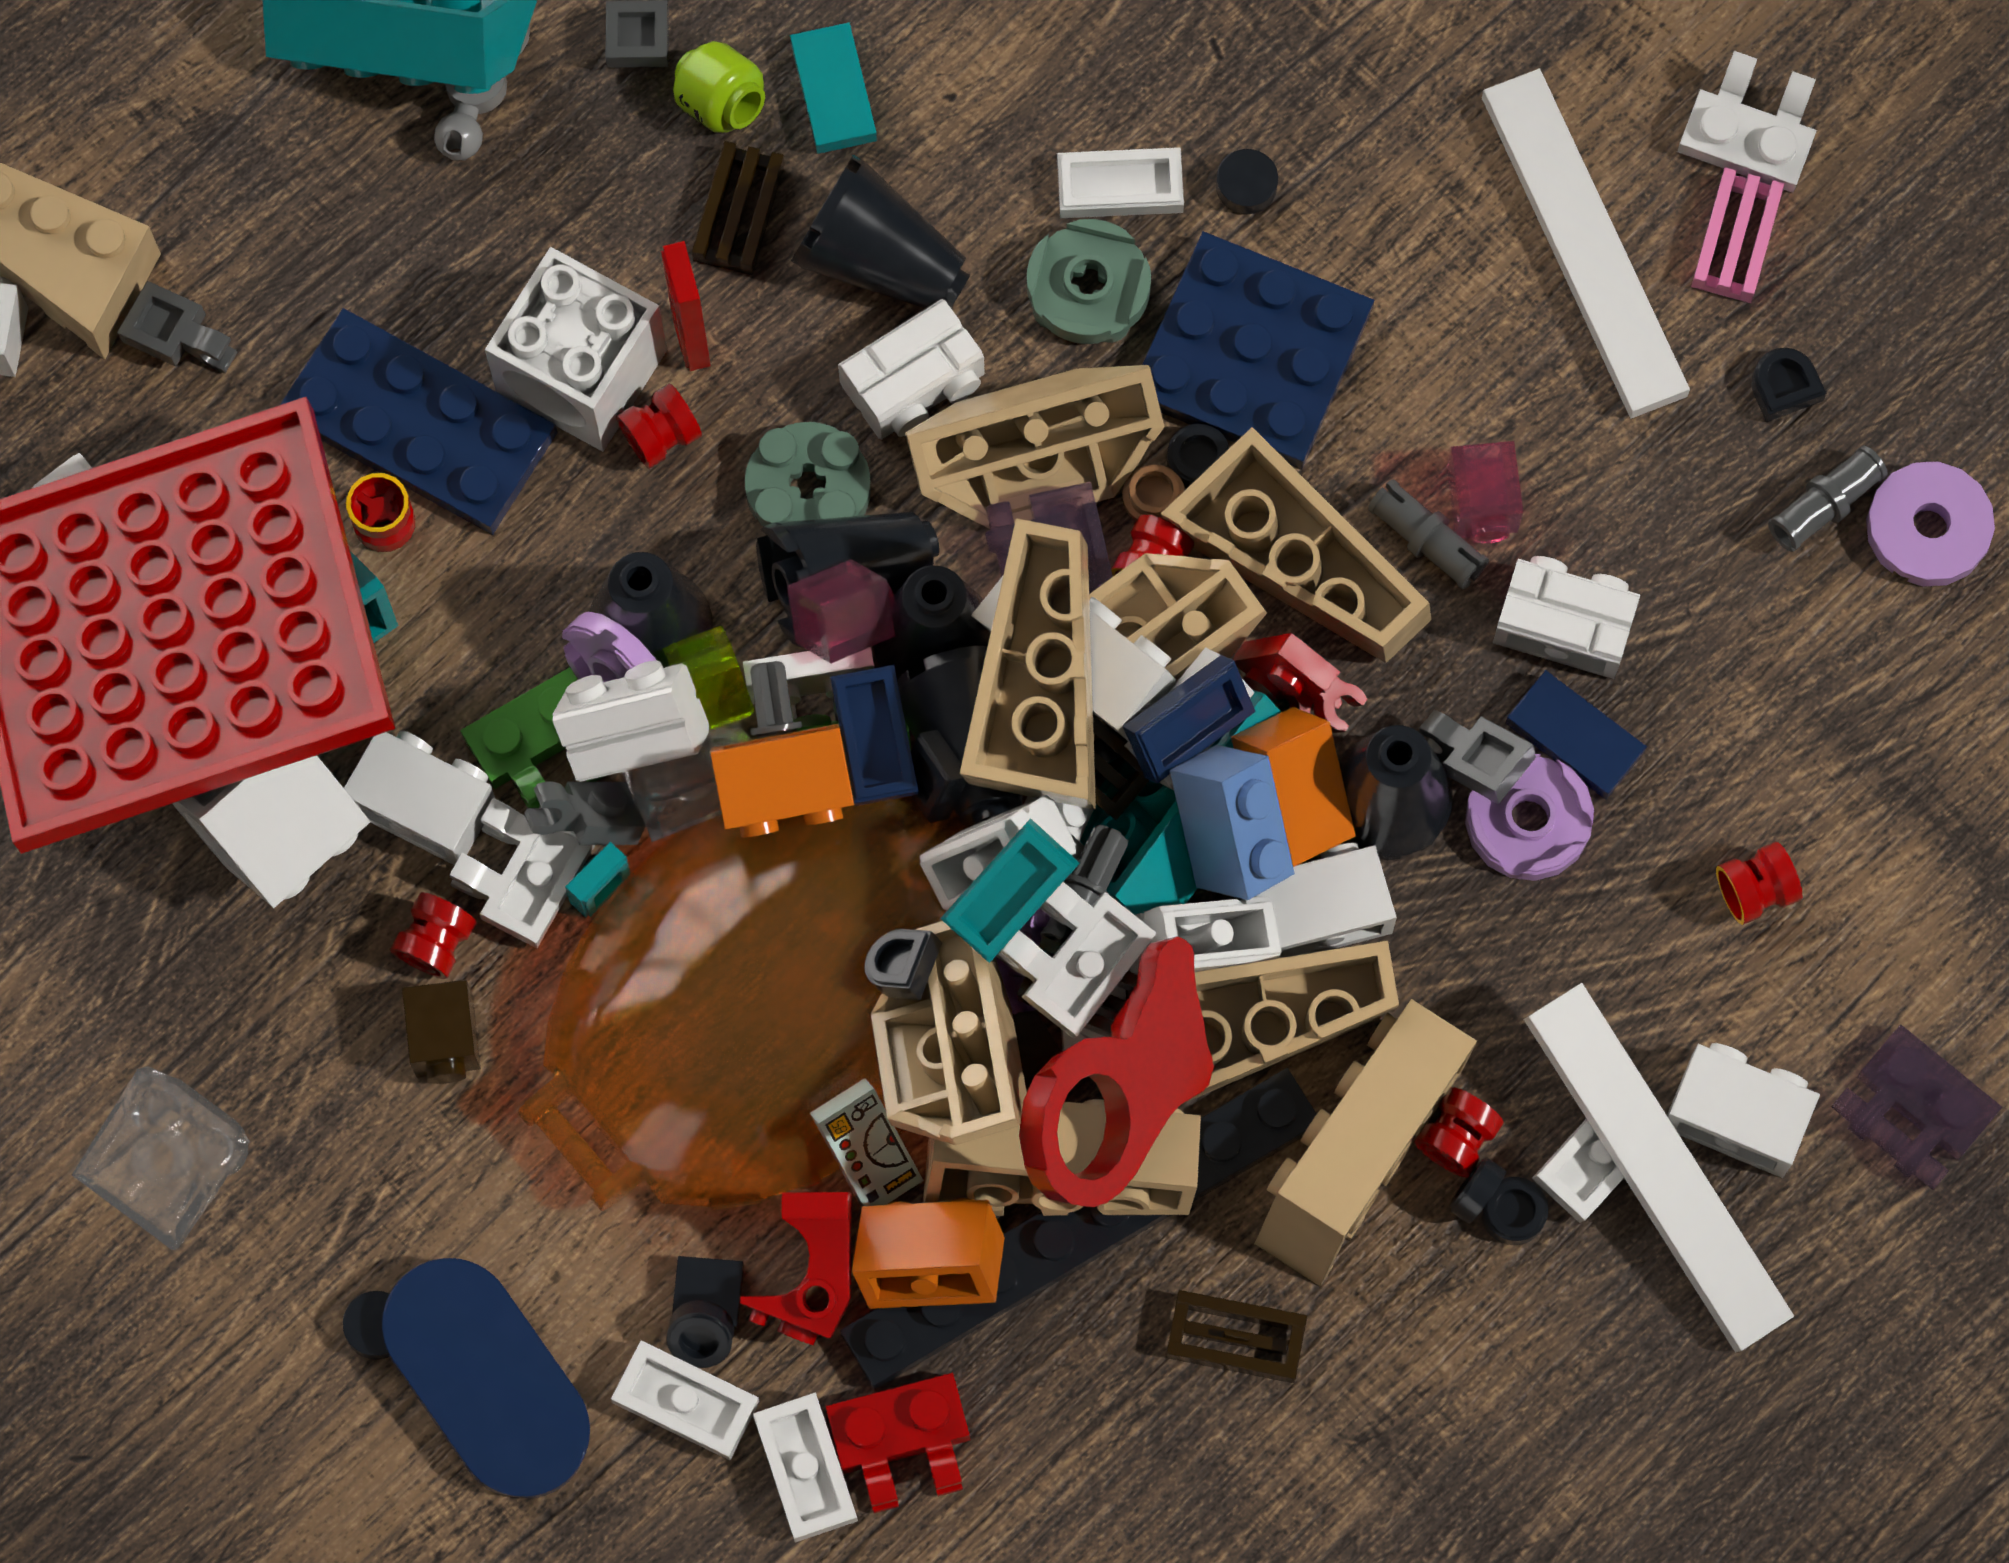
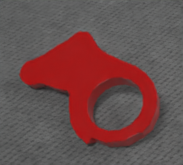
M1176 936L1150 943L1145 949L1139 961L1137 984L1111 1026L1112 1037L1083 1039L1052 1057L1034 1076L1023 1100L1019 1139L1024 1166L1029 1179L1048 1199L1086 1207H1096L1112 1200L1124 1190L1137 1174L1156 1138L1174 1111L1181 1104L1200 1094L1209 1086L1214 1064L1207 1045L1204 1020L1196 989L1194 951L1185 939ZM1089 1076L1096 1082L1104 1099L1106 1114L1103 1141L1095 1158L1083 1171L1074 1174L1067 1168L1060 1153L1057 1133L1059 1117L1070 1090L1081 1079Z

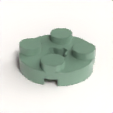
M1079 219L1067 223L1066 229L1057 231L1050 238L1049 234L1044 237L1031 254L1027 268V295L1033 308L1034 318L1040 326L1048 328L1053 334L1065 340L1081 344H1097L1103 341L1113 343L1119 341L1127 335L1129 328L1141 318L1149 301L1151 270L1147 258L1145 257L1144 259L1142 251L1135 245V239L1126 230L1113 223L1098 219ZM1086 269H1094L1098 271V281L1106 285L1102 290H1094L1092 294H1084L1080 292L1079 286L1071 283L1073 276L1083 277Z
M800 422L783 428L772 429L763 435L760 439L759 447L751 455L746 468L745 490L749 510L762 526H766L775 522L863 516L870 501L871 481L867 461L852 435L826 424ZM803 472H814L817 479L825 480L826 482L825 488H816L814 490L813 498H801L800 489L790 486L792 480L800 478Z

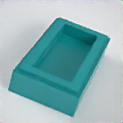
M850 22L790 35L791 47L817 154L876 142V128Z
M1030 818L940 919L990 963L1080 863Z

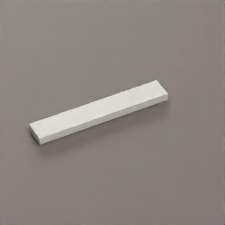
M1540 68L1484 89L1482 100L1630 419L1688 397L1690 388Z
M1583 983L1578 984L1523 1019L1735 1353L1743 1351L1793 1318L1794 1314Z

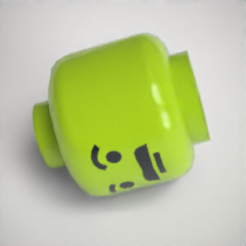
M716 41L703 44L685 53L676 66L673 87L675 102L685 113L709 130L717 133H727L735 129H742L751 124L760 114L765 101L763 74L752 61L728 44Z

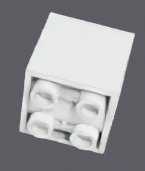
M552 247L545 254L485 348L496 392L549 420L560 429L602 452L619 428L616 415L634 404L667 351L659 305Z
M317 755L172 803L223 865L273 908L283 900L289 899L301 892L307 885L310 876L332 856H337L349 849L356 841L358 833L371 822Z

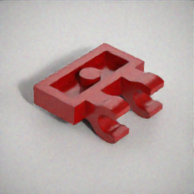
M1293 633L1244 641L1232 659L1236 666L1246 674L1243 680L1252 690L1264 693L1270 700L1286 699L1290 708L1295 707L1310 713L1311 706L1314 703V715L1330 721L1332 733L1346 732L1349 727L1335 712L1343 704L1340 697L1353 707L1363 706L1367 701L1364 692L1359 687L1338 678L1337 676L1340 671Z
M953 1373L826 1406L842 1473L846 1474L862 1469L874 1514L899 1507L888 1462L926 1452L937 1497L963 1490L962 1479L952 1445L970 1441V1434Z

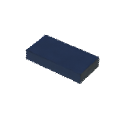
M1220 655L1122 727L1144 777L1158 784L1170 775L1171 769L1195 757L1256 711L1234 660Z
M894 665L830 677L854 806L917 795L918 787Z
M1547 670L1544 671L1508 715L1505 722L1506 725L1555 762L1559 760L1570 766L1589 788L1605 800L1629 773L1647 748L1646 745Z

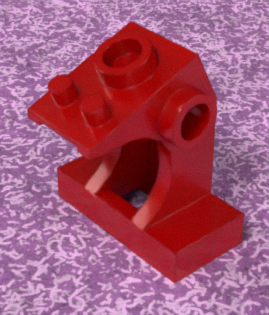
M850 1192L782 1193V1219L796 1228L807 1242L810 1256L807 1274L796 1288L786 1294L740 1296L741 1304L753 1308L749 1321L766 1326L769 1315L781 1319L777 1329L778 1332L813 1346L818 1334L829 1339L832 1338L851 1300L852 1193ZM812 1286L824 1288L829 1295V1303L822 1311L813 1310L807 1304L806 1295Z

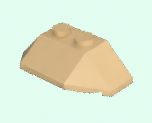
M1148 365L1073 369L962 400L905 432L921 494L996 531L1014 526L1016 518L1032 521L1114 498L1142 459L1152 440L1155 441L1161 433L1164 423L1151 369Z
M1145 553L1089 594V600L1091 597H1094L1122 620L1115 630L1134 644L1140 635H1143L1166 653L1171 660L1165 666V669L1177 681L1204 648L1231 658L1267 614L1229 560L1223 559L1208 560L1186 556ZM1099 719V720H1100L1105 726H1107L1110 730H1113L1110 726H1108V725H1107L1106 723H1104L1101 719Z
M943 921L916 929L932 931L942 942L921 999L891 998L881 994L871 1012L888 1121L891 1126L953 1145L1020 1126L1023 1100L1027 1092L1012 1008L996 958L990 963L987 962Z

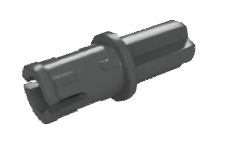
M773 661L752 666L750 674L758 727L750 729L751 735L757 734V739L796 732L797 728H802L801 721L793 722L784 664L779 661Z
M1097 825L1093 828L1078 859L1080 864L1063 882L1092 906L1104 892L1109 894L1106 889L1127 848L1128 840L1121 835V832L1113 828ZM1050 917L1046 927H1043L1040 936H1045L1052 940H1055V938L1061 939L1060 943L1063 944L1073 930Z

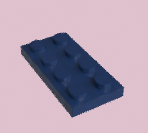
M342 308L280 404L307 397L314 410L321 441L379 473L396 477L406 488L491 535L494 534L558 433L556 424Z

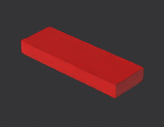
M685 241L665 245L661 251L672 319L685 367L689 368V371L710 367L701 301Z

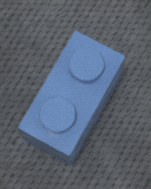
M1215 745L1170 770L1196 888L1250 900L1295 874L1269 756Z

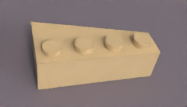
M0 163V276L10 280L13 285H18L21 293L41 307L47 316L64 329L67 327L84 340L90 349L103 359H106L118 336V330L161 255L150 227Z
M1253 427L1161 513L1162 519L1171 522L1193 539L1195 550L1210 559L1229 560L1242 578L1384 663H1387L1431 621L1429 602Z
M1016 518L960 775L971 785L1035 798L1047 794L1051 799L1053 798L1054 802L1096 810L1088 544L1078 530Z
M1388 941L1195 972L1196 989L1204 1020L1207 1045L1213 1059L1214 1069L1209 1086L1188 1101L1385 1017L1387 1013H1393L1399 1006Z
M1412 999L1398 1019L1387 1013L1367 1044L1368 1047L1375 1050L1367 1064L1363 1066L1354 1061L1335 1089L1334 1094L1342 1098L1332 1114L1323 1109L1317 1113L1300 1141L1308 1146L1302 1158L1296 1163L1287 1157L1270 1182L1267 1191L1276 1197L1255 1241V1245L1318 1286H1321L1333 1268V1263L1345 1238L1348 1240L1352 1239L1380 1192L1378 1190L1381 1184L1387 1186L1413 1143L1411 1139L1414 1135L1418 1137L1423 1127L1429 1122L1439 1107V1103L1464 1069L1477 1040Z
M1102 1099L1088 1100L1083 1103L1064 1102L1060 1111L1057 1131L1059 1149L1067 1168L1074 1174L1083 1171L1091 1163L1103 1141L1106 1114L1104 1100ZM1177 1108L1156 1138L1134 1178L1120 1194L1109 1202L1097 1206L1098 1210L1103 1215H1189L1198 1182L1201 1115L1184 1114ZM1020 1126L958 1145L929 1137L923 1203L950 1202L958 1198L989 1200L995 1216H1003L1004 1206L1011 1204H1034L1041 1209L1043 1216L1068 1215L1069 1212L1077 1211L1083 1207L1050 1200L1031 1183L1023 1161L1019 1139Z

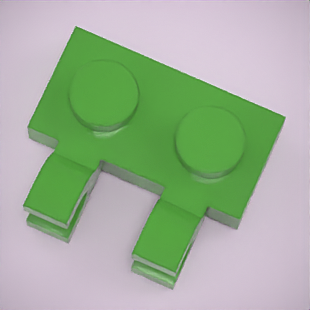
M570 667L460 730L465 743L479 766L488 775V780L492 787L496 789L511 780L527 808H540L534 788L536 784L545 782L535 766L566 749V747L562 746L553 724V712L564 695L566 688L578 680ZM605 776L586 780V782H596Z

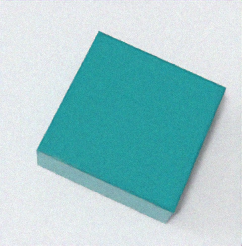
M609 842L565 886L570 903L585 918L591 917L631 877L627 857L613 843Z

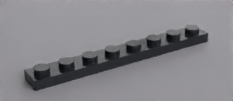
M1288 1067L1201 1118L1198 1182L1193 1202L1303 1137L1317 1113ZM1083 1206L1077 1211L1069 1212L1068 1215L1043 1216L1042 1212L1003 1234L1005 1239L996 1303L877 1308L841 1329L840 1334L873 1390H876L1170 1215H1103L1097 1206Z

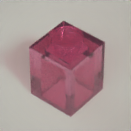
M1514 441L1451 447L1447 464V475L1455 533L1461 538L1472 537L1473 542L1481 544L1500 542L1510 536L1509 533H1518L1523 516V505Z
M852 559L787 586L796 643L830 664L895 637L891 613L895 601L887 580Z

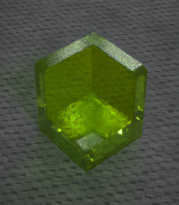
M723 626L705 631L663 648L669 666L681 663L687 666L696 689V698L700 699L709 722V731L754 713L752 700Z

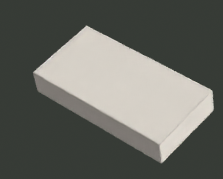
M1181 148L1057 153L1060 218L1183 213Z

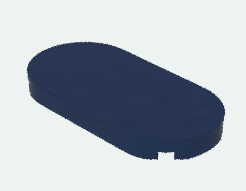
M456 1258L428 1261L406 1273L394 1286L385 1304L382 1330L386 1350L400 1374L465 1467L482 1486L503 1496L539 1498L563 1487L577 1473L586 1454L590 1438L589 1415L580 1394L504 1286L492 1273L480 1265Z

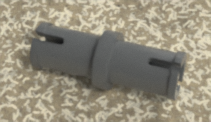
M1863 445L1828 475H1816L1807 483L1806 492L1778 516H1774L1768 521L1769 530L1775 540L1786 550L1794 552L1805 540L1814 535L1828 522H1840L1849 514L1850 505L1874 484L1887 477L1888 472L1884 462L1874 450Z
M1392 479L1387 482L1385 487L1388 489V492L1382 487L1371 500L1368 511L1374 515L1376 514L1408 541L1407 550L1414 556L1419 558L1424 555L1453 579L1458 587L1462 590L1468 588L1471 584L1469 577L1475 581L1486 568L1489 558L1484 554H1480L1449 528L1450 519L1440 511L1430 512L1405 491L1396 480Z

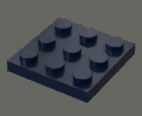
M1202 231L1142 364L1148 365L1151 369L1161 413L1190 425L1205 424L1214 427L1227 440L1234 443L1253 427L1291 466L1302 470L1371 315L1375 300Z

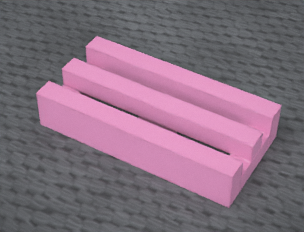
M1725 167L1691 287L1751 303L1785 183L1773 180L1771 185L1759 182L1761 178L1759 176L1748 174L1747 178L1736 176L1737 170ZM1732 191L1743 195L1721 275L1718 278L1708 275ZM1754 199L1766 200L1744 284L1733 282L1732 279Z

